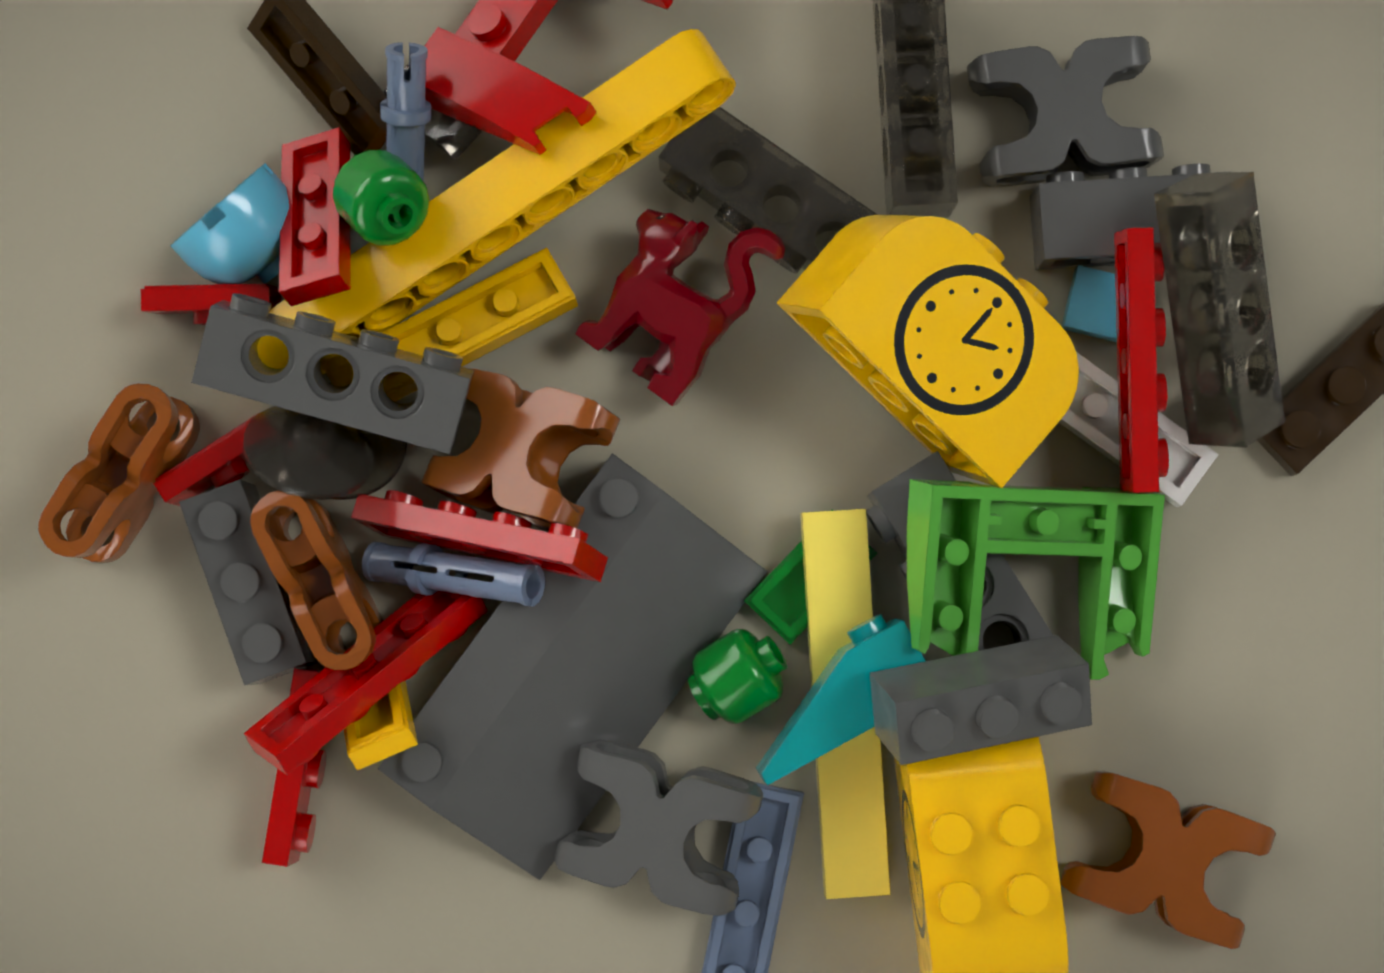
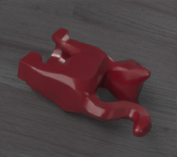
M647 209L636 221L639 234L638 254L617 277L604 314L600 320H587L578 327L575 335L597 351L606 348L612 352L623 344L639 326L643 327L651 335L659 339L660 344L652 357L640 358L632 372L648 380L650 383L647 388L671 406L677 405L701 376L710 349L720 341L731 324L749 309L756 293L754 276L749 264L751 256L755 253H761L776 260L784 258L786 248L782 239L771 230L755 227L741 231L728 244L724 268L730 290L726 295L715 299L692 288L673 274L674 269L697 250L698 245L708 233L710 226L703 221L696 223L692 219L688 222L673 213H662Z

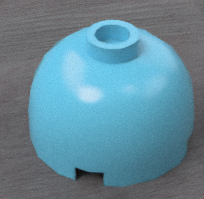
M264 163L170 246L189 267L204 279L214 283L242 284L257 275L266 284L279 273L280 230L289 210L286 186Z

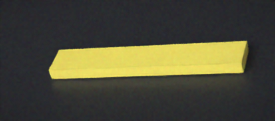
M866 509L800 513L811 687L836 651L852 642L847 632L873 617ZM875 727L816 759L823 887L826 899L891 895L881 740L875 734Z

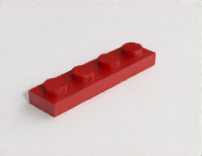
M1154 227L1126 228L1114 233L1120 490L1132 493L1159 492V477H1166L1169 469L1167 441L1165 438H1158V412H1165L1167 407V381L1164 373H1157L1156 347H1163L1165 344L1166 318L1163 308H1155V282L1163 280L1165 256L1162 243H1154Z
M387 490L384 499L358 493L351 518L382 536L418 544H434L441 549L522 565H539L544 571L601 583L608 557L587 544L589 535L577 528L559 523H551L548 532L531 529L532 523L509 513L494 512L491 521L476 518L477 512L475 510L450 501H440L438 508L432 509L423 507L421 499L395 490Z
M437 591L433 595L427 596L416 594L374 628L376 636L373 652L358 667L348 670H333L325 667L244 732V736L255 753L284 774L289 775L298 766L313 759L320 748L348 725L363 718L376 702L398 684L413 677L421 665L449 642L455 641L464 635L468 627L488 611L483 600L468 595ZM355 644L351 646L348 650H346L343 654L348 653L355 646Z

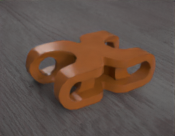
M472 369L474 374L467 399L475 403L479 409L482 418L479 435L471 447L458 456L433 455L421 483L452 500L485 512L494 513L507 510L521 515L522 518L539 528L549 530L551 523H559L578 529L585 509L583 506L574 504L562 496L558 485L560 468L568 455L583 445L608 446L613 440L621 419L596 401L554 387H544L532 393L522 390L517 382L505 375Z
M132 384L121 390L92 432L88 442L87 457L68 471L42 511L38 523V531L44 544L55 554L64 557L83 558L96 563L113 562L125 554L153 509L154 496L157 492L153 484L156 482L155 479L183 462L197 441L200 423L194 410L186 402L169 397L162 389L150 384ZM146 401L130 421L129 414L131 409L136 404ZM178 420H180V432L173 441H170ZM74 510L66 528L67 541L61 533V521L67 512ZM114 530L112 540L107 545L102 546Z
M291 491L268 493L258 501L252 510L250 517L251 529L273 575L289 595L290 607L314 657L325 667L333 670H348L358 667L373 652L376 642L374 628L383 622V619L369 590L352 566V559L329 511L317 500L303 497ZM298 514L302 530L301 534L292 540L288 528L290 521ZM347 622H350L356 630L357 638L355 646L348 653L343 654L348 649L344 646L340 632L341 628Z
M1096 771L1091 785V793L1096 800L1107 803L1125 814L1132 828L1131 846L1121 860L1109 866L1089 865L1079 861L1069 862L1063 870L1060 885L1074 895L1128 915L1144 912L1154 902L1156 914L1164 924L1172 927L1174 930L1226 948H1239L1245 932V925L1239 918L1230 916L1227 912L1221 911L1211 904L1204 890L1205 871L1215 857L1229 850L1248 852L1257 856L1267 855L1272 848L1276 832L1269 826L1206 804L1192 806L1181 816L1179 802L1171 792L1108 771Z

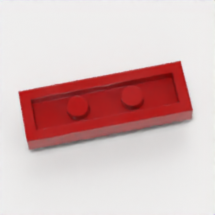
M339 127L282 144L281 181L287 189L289 210L280 230L279 292L291 307L351 289L350 226L337 212L332 196L334 180L342 166L350 160V142Z
M294 668L290 695L321 670ZM319 750L313 759L298 766L289 775L277 769L262 863L288 867L299 861L301 852L309 853L315 834L316 815L309 814L307 811L311 788L319 789L323 781L327 757L326 750Z

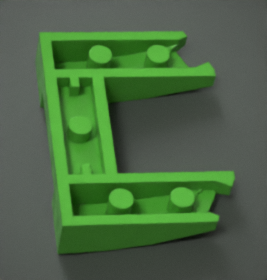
M910 479L907 516V590L912 648L926 654L930 643L952 656L978 651L987 553L1079 556L1078 608L1081 657L1089 663L1090 680H1100L1108 676L1109 672L1104 655L1129 643L1136 655L1144 657L1150 654L1165 495L1155 492L1132 493L1120 490V488L1082 486V489L1004 485L1003 488H999L993 485H982L969 481Z

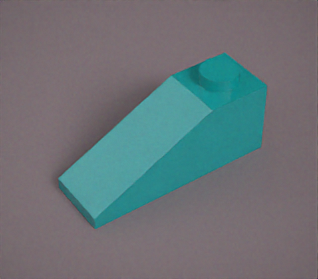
M879 614L847 632L852 642L836 651L756 766L761 779L767 785L875 727L870 672L925 662L922 653L912 648L911 633L904 620L892 619L886 623L882 614Z

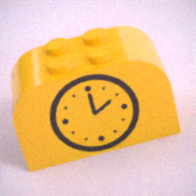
M870 215L857 219L846 225L834 236L777 301V304L931 454L938 451L952 473L999 488L1004 487L1068 411L1077 390L1079 366L1075 347L1063 327L1044 309L1049 303L1045 295L1027 280L1022 278L1016 280L1001 265L1005 259L1004 254L992 241L979 233L972 235L958 223L935 216Z
M1039 737L900 765L894 757L920 973H1068L1066 924L1047 776Z

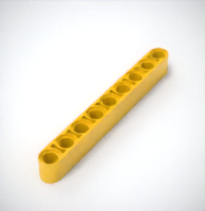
M689 29L682 31L582 97L589 101L596 110V114L589 122L581 126L574 115L563 112L535 131L547 151L539 155L513 144L429 202L428 214L423 224L408 240L389 246H378L369 242L351 254L350 290L292 307L286 300H283L270 309L269 313L295 320L298 311L320 315L336 322L334 331L359 338L362 329L382 333L430 303L716 110L733 94L736 82L700 30ZM263 336L260 338L257 352L261 361L268 367L275 369L286 367L289 353L283 341L274 336ZM338 354L323 356L321 360L322 375L326 373L322 363L336 357Z

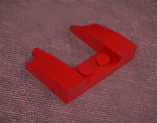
M479 0L455 34L437 27L424 45L428 49L425 100L431 103V109L539 155L547 151L535 131L561 113L567 112L574 115L581 126L589 122L596 114V110L589 101L515 62L558 0ZM641 0L666 10L673 3V0Z

